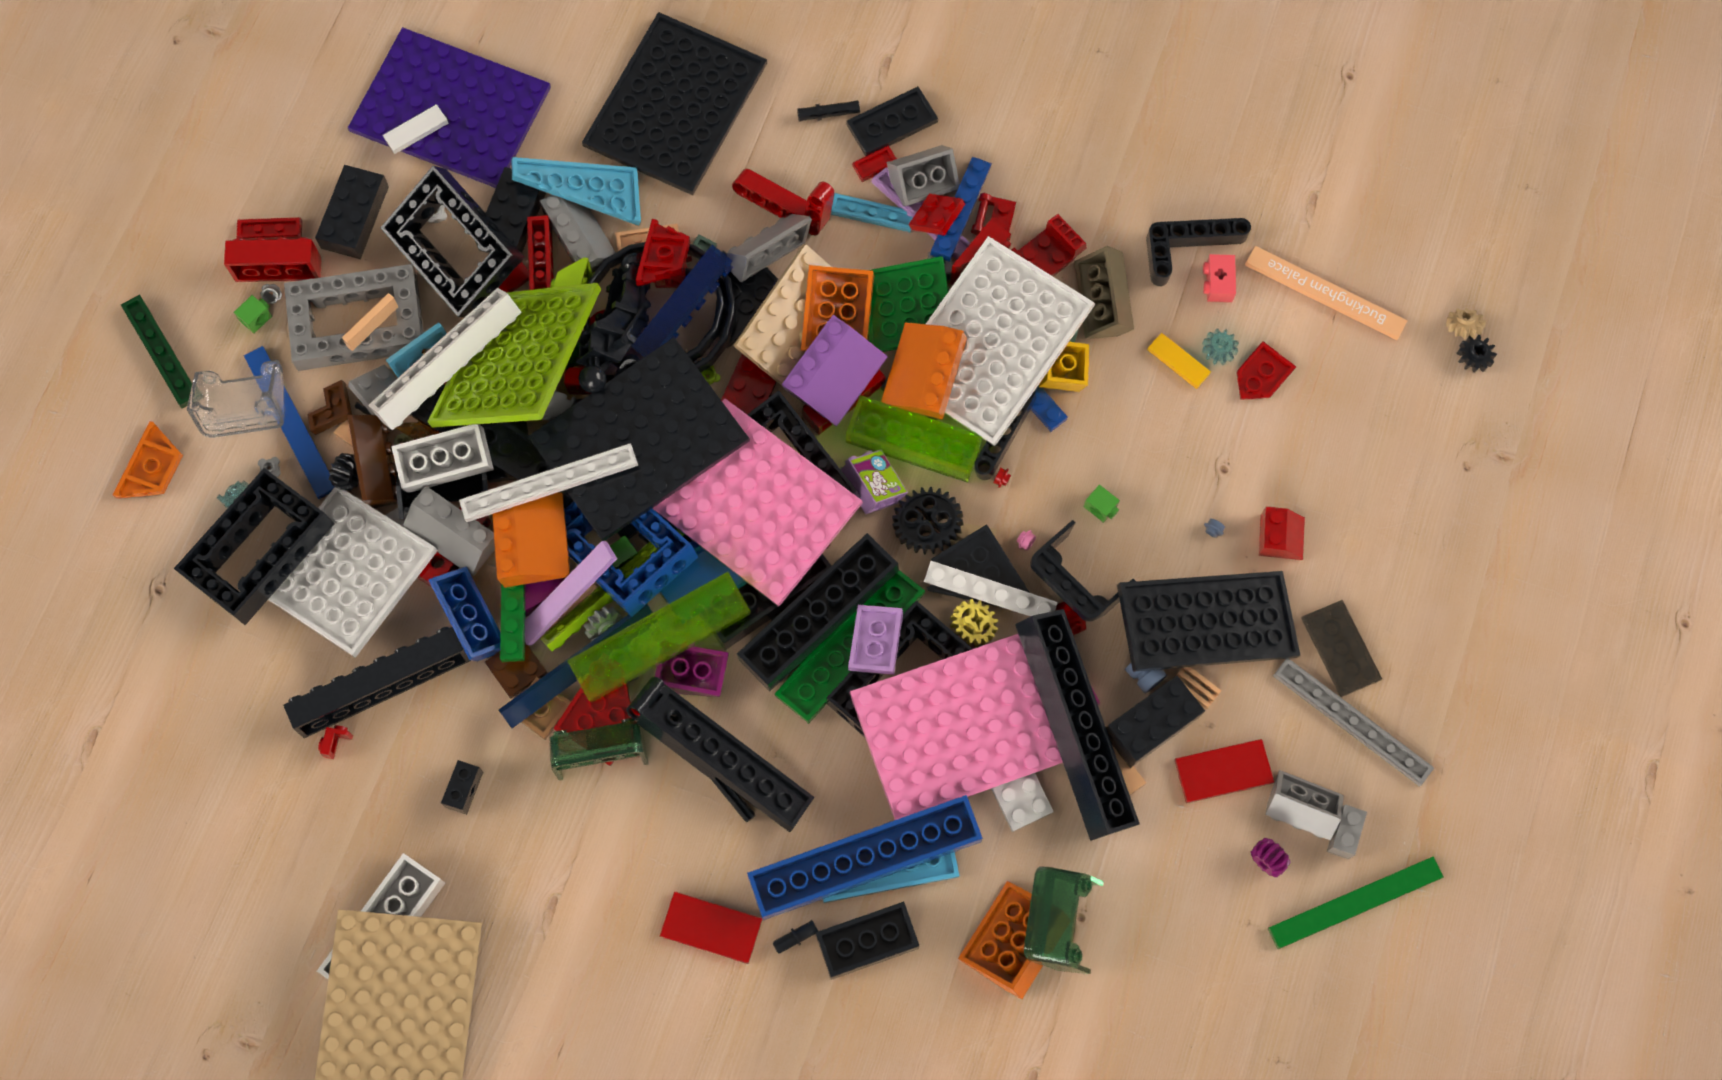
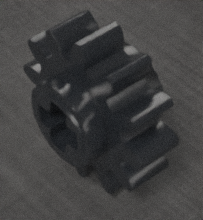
M1480 335L1475 340L1469 336L1466 341L1461 342L1459 345L1460 349L1456 354L1462 356L1458 361L1459 363H1466L1465 370L1472 367L1473 373L1479 368L1482 372H1485L1487 367L1493 365V359L1497 356V353L1491 352L1495 345L1489 346L1487 344L1489 338L1482 341Z

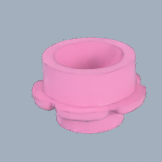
M1031 530L1023 531L1017 539L1019 549L1023 548L1027 551L1033 545L1036 536L1032 534Z

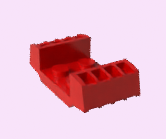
M1057 214L1047 221L1045 230L1019 250L1014 247L1011 251L1054 277L1087 249V244Z

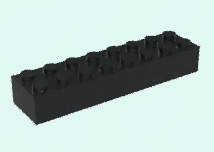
M868 533L865 534L737 653L739 661L770 692L857 611L858 605H863L899 571L898 562Z
M443 627L431 637L419 638L415 641V644L409 647H400L392 655L378 657L372 664L366 667L359 666L353 669L351 674L337 676L331 680V683L325 686H315L310 689L309 693L303 696H294L283 706L293 729L303 738H307L326 729V727L335 725L471 660H469L453 627Z

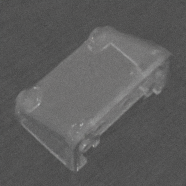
M279 360L264 362L260 368V376L222 381L220 376L213 371L195 372L187 411L199 432L206 437L215 438L276 429L283 426L285 420L283 368Z

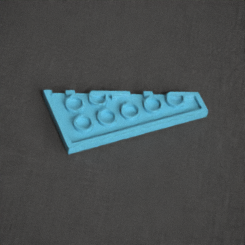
M512 158V180L637 226L640 225L638 170L636 167Z

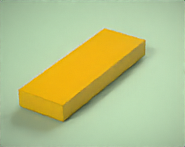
M1163 333L1147 349L1196 389L1211 374L1210 370Z

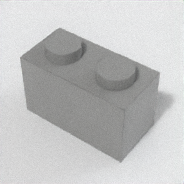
M1346 804L1342 806L1341 821L1332 839L1329 841L1327 852L1346 859L1355 856L1367 815L1366 811Z

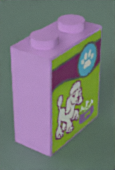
M870 450L862 456H852L844 462L845 465L841 469L861 496L859 499L863 502L861 508L865 514L898 504L899 500L908 493L882 450L875 452Z

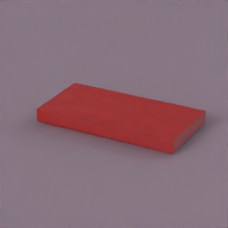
M1262 739L1174 759L1186 803L1274 783Z
M674 891L660 937L749 964L763 919Z

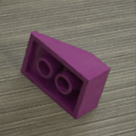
M662 641L655 677L660 678L668 687L680 695L720 697L729 653Z

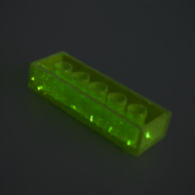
M861 395L846 432V443L869 451L872 450V452L882 450L885 456L969 483L974 463L983 438L974 432Z

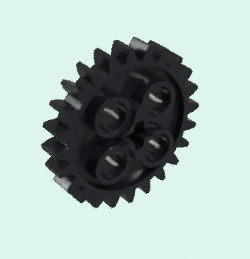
M921 487L919 494L915 490H912V497L906 494V502L899 500L900 508H894L896 515L892 516L893 522H895L892 525L893 529L896 530V538H899L901 545L906 543L908 550L914 546L915 553L922 549L924 555H926L927 550L931 549V552L935 554V548L944 551V544L951 547L950 539L958 540L956 533H962L960 526L964 525L963 519H961L963 518V512L960 511V503H956L955 497L950 498L948 491L942 495L941 488L935 493L932 487L929 488L928 492H925L924 488ZM928 505H934L932 508H925ZM911 518H917L913 522L908 521ZM942 519L948 520L945 523H939ZM926 532L931 533L928 536H922Z

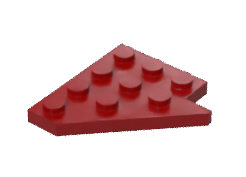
M603 653L553 728L609 766L613 764L623 748L639 758L641 756L635 720L626 711L631 700L624 666Z

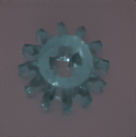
M1218 328L1215 329L1214 333L1209 332L1207 338L1202 342L1204 345L1202 353L1207 354L1206 360L1214 359V365L1218 361L1222 365L1226 361H1233L1234 355L1238 353V348L1236 347L1239 344L1237 340H1233L1235 335H1228L1227 329L1223 333Z

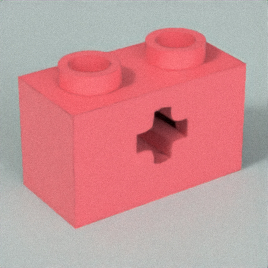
M1210 254L1207 262L1203 264V274L1207 277V281H1204L1203 292L1207 294V302H1233L1236 295L1235 255Z

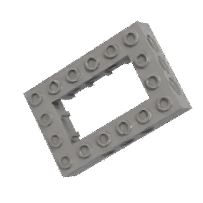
M412 264L284 283L291 359L298 371L387 358L424 333L417 273ZM389 293L394 297L398 305L396 309L397 325L376 328L353 351L346 346L342 339L346 333L317 338L314 334L313 321L315 319L311 311V302L317 308H326L328 305L341 303L347 305L348 302L364 300V302L369 301L368 299L385 297Z

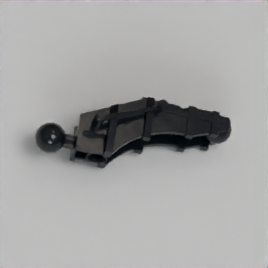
M643 252L627 254L622 260L619 269L615 268L612 270L614 278L611 284L606 286V292L609 294L603 314L598 313L595 315V322L590 325V328L582 331L577 341L580 343L579 357L576 358V363L586 366L580 371L578 380L580 386L586 392L595 393L601 391L606 384L605 371L612 361L619 363L643 328L648 325L649 315H647V309L651 307V303L645 295L650 289L651 283L641 286L636 285V276Z

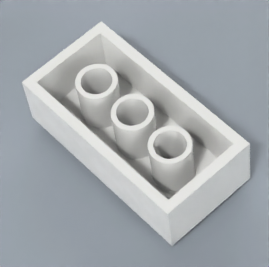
M479 424L468 425L391 446L401 489L407 493L422 490L425 486L429 488L494 470L484 428Z

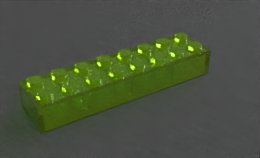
M726 572L567 660L588 700L594 702L750 615L751 612L729 572Z

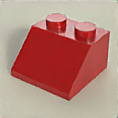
M1266 506L1260 516L1259 556L1303 560L1305 517L1287 508Z

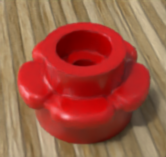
M1000 467L993 481L999 488L1001 485L1006 487L1011 477L1008 474V468L1005 470Z

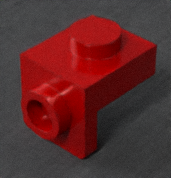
M1065 602L1057 604L1055 611L1064 609L1073 635L1087 629L1086 621L1080 618Z
M335 725L334 728L326 727L325 735L321 737L318 746L320 754L324 758L334 760L339 738L352 740L353 735L348 731L347 727Z

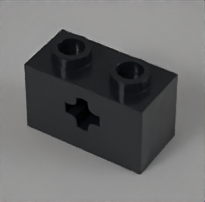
M457 760L441 801L445 808L465 815L468 814L483 775L480 767Z

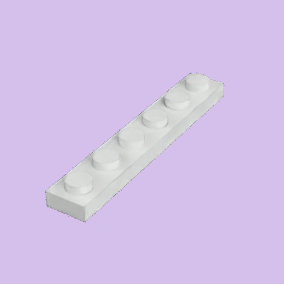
M930 561L924 580L925 583L1030 617L1055 611L1058 603Z

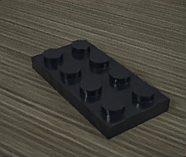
M919 86L847 120L846 125L864 155L867 156L938 123V117Z

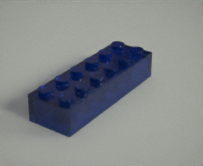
M712 244L631 347L643 357H646L672 338L677 339L680 335L677 332L681 326L685 328L693 319L690 314L694 309L697 311L701 309L706 302L704 299L708 292L713 294L720 285L717 282L722 275L726 277L733 269V266L730 265L733 261Z

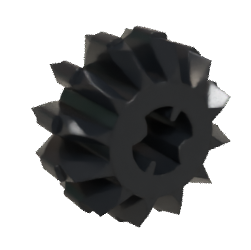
M341 453L339 456H336L335 462L331 463L332 467L329 470L331 485L341 490L351 491L354 487L358 486L359 482L355 456L348 453Z

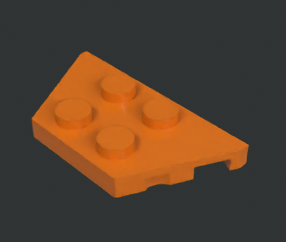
M149 421L113 493L115 498H131L165 493L183 455L154 422Z

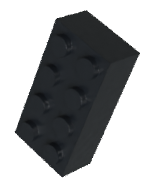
M348 165L343 166L315 237L321 249L361 259L389 188L384 175Z
M504 167L486 214L522 253L528 239L527 217L538 215L541 207L540 200L544 199L546 192L512 180V169Z
M1175 676L1110 723L1106 729L1111 744L1127 765L1132 768L1199 719L1205 710L1181 679Z
M904 901L816 932V938L831 980L918 950L920 947Z

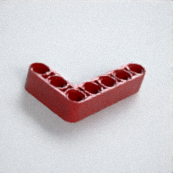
M743 169L732 183V189L735 193L780 218H786L791 214L809 216L812 221L808 233L813 236H817L830 219L834 189L827 182H819L807 200L750 169Z

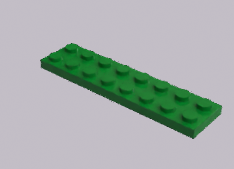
M899 570L863 605L902 608L904 614L916 600L919 601L922 598L925 590ZM857 611L822 642L775 693V697L808 724L827 704L826 698L851 672L848 666Z

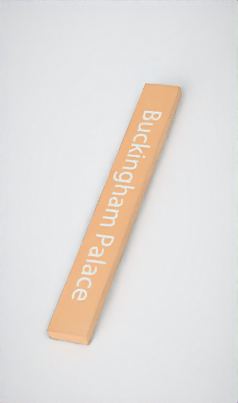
M1257 246L1254 247L1245 266L1395 340H1398L1408 321Z

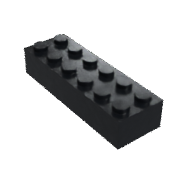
M822 553L780 606H777L747 583L699 615L724 650H727L773 616L786 609L832 565Z

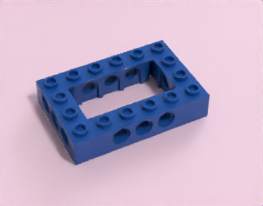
M573 501L565 509L568 554L579 565L594 550L595 546L592 543L589 544L584 538L593 527ZM653 509L630 524L652 543L658 551L656 553L653 552L650 555L651 557L639 568L636 567L633 570L634 573L627 579L619 569L616 570L611 565L595 581L631 617L698 558L692 545Z

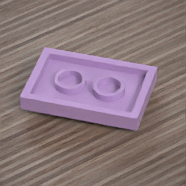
M858 605L848 666L849 671L894 675L903 617L902 608Z

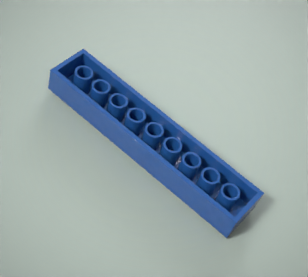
M965 795L748 872L747 875L762 919L766 920L981 843L983 837L968 797Z

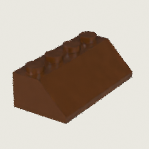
M348 415L362 501L372 508L397 504L394 476L397 475V468L391 460V454H393L392 443L388 442L387 433H390L389 427L377 415Z

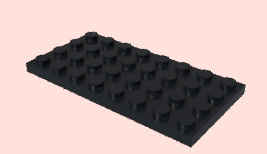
M1283 571L1120 582L1117 584L1133 672L1290 659L1301 656Z

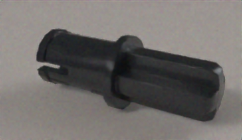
M810 920V922L795 930L792 928L791 932L773 941V946L776 952L780 954L797 944L800 946L802 941L815 935L818 929L813 920Z

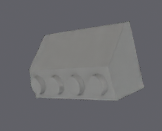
M550 195L540 200L544 215L549 216L554 232L573 263L586 257L589 259L591 271L594 273L606 258L616 253L590 208L555 195Z
M796 214L780 218L775 225L770 228L765 227L755 237L751 236L740 246L732 247L727 252L726 267L740 282H743L805 244L812 219L809 216Z
M427 486L422 489L411 503L403 527L433 545L438 550L437 553L459 568L467 567L471 576L474 577L495 550L494 532L476 520L466 522L462 510Z

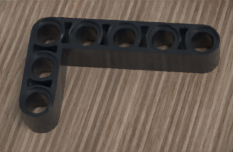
M1245 218L1153 223L1146 237L1151 282L1156 286H1164L1168 283L1172 273L1171 247L1242 244L1246 241L1251 231L1250 222ZM1236 229H1240L1244 233H1239ZM1215 230H1220L1223 234H1218ZM1195 231H1199L1203 235H1198L1195 233ZM1174 232H1178L1182 236H1177L1174 234ZM1153 233H1158L1161 237H1156ZM1155 252H1160L1163 256H1158ZM1158 271H1162V272H1164L1166 275L1162 276V275H1159L1157 272H1158Z
M1036 391L1032 393L1020 410L1021 414L1016 416L1008 427L1011 429V432L1003 435L996 444L1001 450L995 454L991 453L989 449L994 445L986 441L974 463L975 473L979 479L988 480L996 472L1035 403ZM987 464L990 466V469L987 472H981L979 467Z

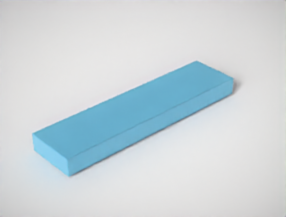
M837 193L834 194L831 215L911 233L909 223L913 217H909L904 209Z

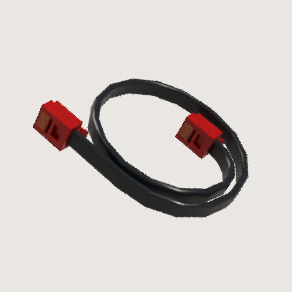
M645 242L628 245L606 258L588 279L587 284H599L611 268L622 263L627 254L643 252ZM690 244L688 255H693L714 268L726 285L729 303L728 317L721 339L707 357L695 363V366L701 373L713 366L729 345L736 320V304L731 279L718 260L694 244ZM689 256L686 258L683 274L654 283L656 288H688L689 280L700 281L709 286L717 296L718 306L712 328L697 347L686 353L693 362L702 357L718 337L726 307L723 292L715 279L701 270L689 269L686 263L692 262V257ZM590 315L584 326V330L590 328ZM612 361L611 364L618 368L621 361L619 363ZM631 362L630 365H627V369L634 365V363ZM584 367L566 369L564 384L569 394H591L586 392L579 384L578 376ZM606 375V383L611 380L613 375Z

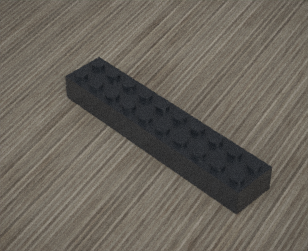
M1064 609L1033 615L1015 624L1090 841L1140 825Z

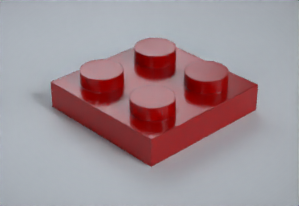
M929 194L910 221L909 226L911 230L945 236L965 206V203L961 198Z

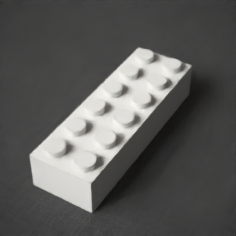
M403 853L361 912L421 917L445 885V882ZM332 951L317 970L318 973L329 979Z

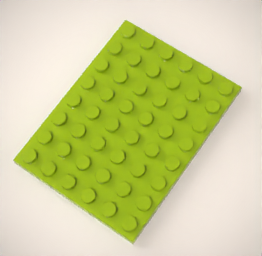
M591 283L506 292L520 309L521 313L514 322L508 324L496 338L487 343L481 352L476 353L467 365L460 368L447 381L428 420L430 426L433 428L542 420L601 291L599 284Z

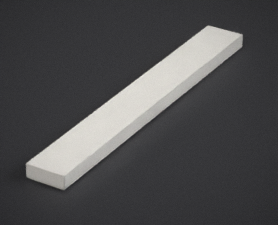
M630 443L460 499L459 502L466 522L636 467L638 463Z

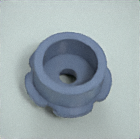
M1210 518L1208 523L1204 524L1206 527L1205 532L1210 536L1217 538V536L1224 534L1225 526L1219 521Z

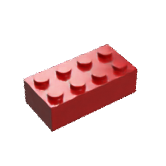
M306 237L298 239L277 238L276 240H266L264 238L244 240L236 238L225 241L224 265L235 282L301 281L321 278L322 257L312 239Z

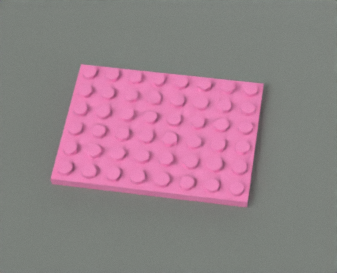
M724 399L722 401L747 434L750 441L652 509L773 603L780 606L863 502L727 399Z
M1018 634L849 692L894 820L965 795L967 797L1063 763Z

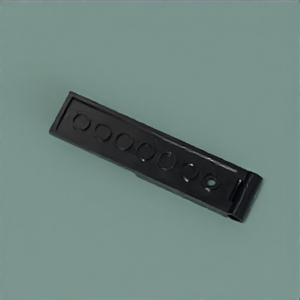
M445 384L441 385L434 395L428 397L416 411L410 414L411 417L438 433L468 426L432 428L428 423ZM508 422L479 424L484 428L492 465L495 470L513 481L539 474L543 470H551L526 433ZM566 490L558 493H563L564 509H566L573 502V499Z
M651 677L626 709L627 714L632 719L638 720L637 724L712 781L717 777L788 832L793 830L815 798L668 687L658 677Z

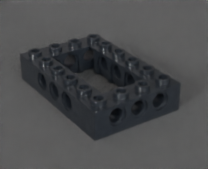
M437 166L430 168L380 227L458 317L465 318L493 291L499 288L525 258L450 172ZM441 205H444L452 214L451 217L463 226L464 232L467 235H471L478 243L477 247L480 250L489 252V255L477 264L476 270L464 280L420 230Z
M777 391L747 414L770 432L780 427L800 455L855 496L861 497L780 391Z
M263 468L174 569L233 617L246 625L335 523L322 510L267 469ZM276 507L295 522L290 523L286 527L287 530L275 543L273 542L270 545L271 548L267 553L255 562L256 565L245 577L239 580L238 590H236L216 572L270 511Z
M917 600L903 614L896 660L917 638L941 659L973 649ZM851 671L829 694L826 702L830 708L865 737L849 692L876 683L884 674Z

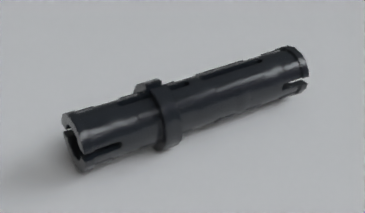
M858 100L821 106L820 104H815L813 107L797 108L799 122L811 119L819 121L826 117L860 113Z

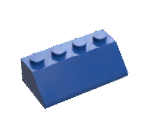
M467 567L429 579L428 581L469 660L478 662L500 651L501 632Z

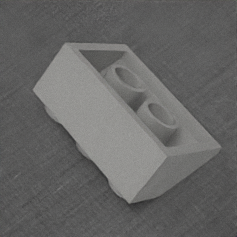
M944 145L887 162L891 184L903 206L924 201L929 194L942 195L958 190L960 186L953 148Z
M1279 770L1267 802L1266 815L1276 821L1288 823L1296 829H1303L1313 833L1319 838L1331 840L1341 821L1344 795Z

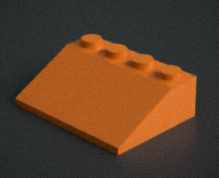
M809 265L801 351H807L832 315H835L868 340L874 281L873 271Z
M905 323L881 405L943 420L967 341L964 331L939 325Z
M557 492L492 514L497 579L505 588L566 578L570 574L563 493Z
M1007 881L958 959L1002 989L1022 1000L1071 920L1063 910Z

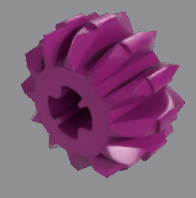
M1265 837L1250 852L1257 866L1269 876L1276 878L1280 874L1282 875L1291 863L1289 855L1285 853L1284 849L1272 839Z

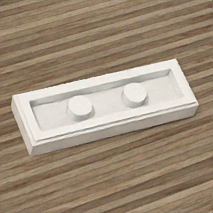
M436 104L387 132L383 137L393 153L396 154L447 125L448 120Z

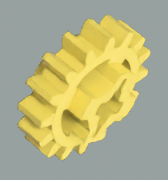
M970 599L968 603L963 601L953 610L954 613L950 616V619L953 621L950 624V628H955L954 633L959 635L962 640H965L969 646L971 643H974L975 648H978L980 644L984 646L995 637L994 634L998 630L995 625L998 619L992 618L995 611L989 612L988 604L983 607L981 600L974 604L973 599ZM966 612L965 617L961 618L962 614ZM987 628L986 633L982 635L983 630Z

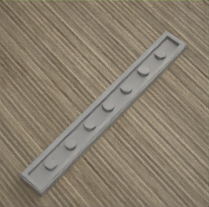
M1289 658L1285 659L1273 675V677L1419 787L1433 771V766Z

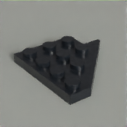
M723 250L721 252L720 264L731 279L736 304V320L730 343L727 346L729 348L737 341L779 279L765 267L748 279L740 282L726 267L727 253ZM719 277L718 285L723 292L726 307L718 335L720 340L728 317L729 303L726 285Z
M987 524L931 559L933 562L1029 592ZM935 585L927 587V590L965 600L973 599L974 602L979 601L978 599ZM982 601L983 604H988V605H991V606H996V605H993V604H990V603H987V602Z

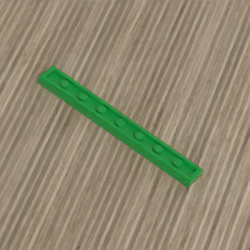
M1433 856L1269 927L1268 930L1277 949H1280L1440 880L1444 876Z

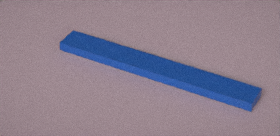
M262 346L243 355L317 498L321 499L329 495L335 487L331 485L329 480V470L265 348Z

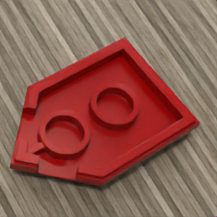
M1262 341L1237 370L1240 400L1271 398L1295 370L1296 366Z

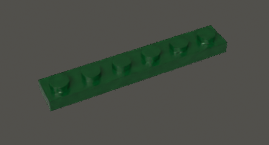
M139 294L121 304L179 406L184 408L201 398L141 295Z

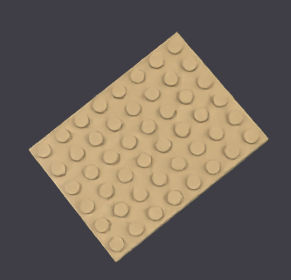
M338 909L315 1080H462L482 923Z

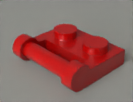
M981 193L979 196L980 205L975 224L971 228V233L978 235L984 228L983 223L988 205L994 206L991 220L1010 232L1016 202L993 197L988 193Z

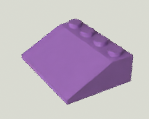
M832 315L781 385L787 392L837 427L888 356L835 315Z

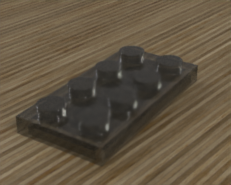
M1343 600L1311 612L1301 618L1340 697L1349 695L1382 680Z

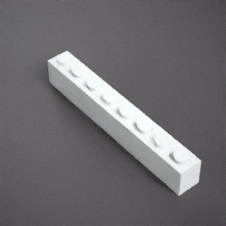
M497 288L368 406L391 430L400 426L406 417L416 411L428 397L434 395L441 385L452 378L453 374L467 365L476 353L481 352L487 343L496 338L508 324L514 322L521 313L520 309L506 292Z

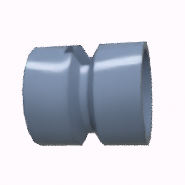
M1131 663L1125 668L1130 677L1139 679L1137 685L1145 694L1167 677L1163 669L1133 672Z

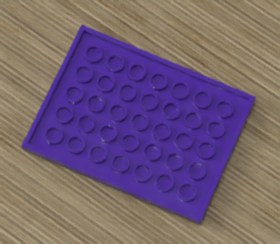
M402 27L347 128L349 132L389 147L383 137L384 134L437 104L448 120V124L406 147L401 152L496 188L504 167L510 168L512 158L517 155L551 89V85L546 81Z

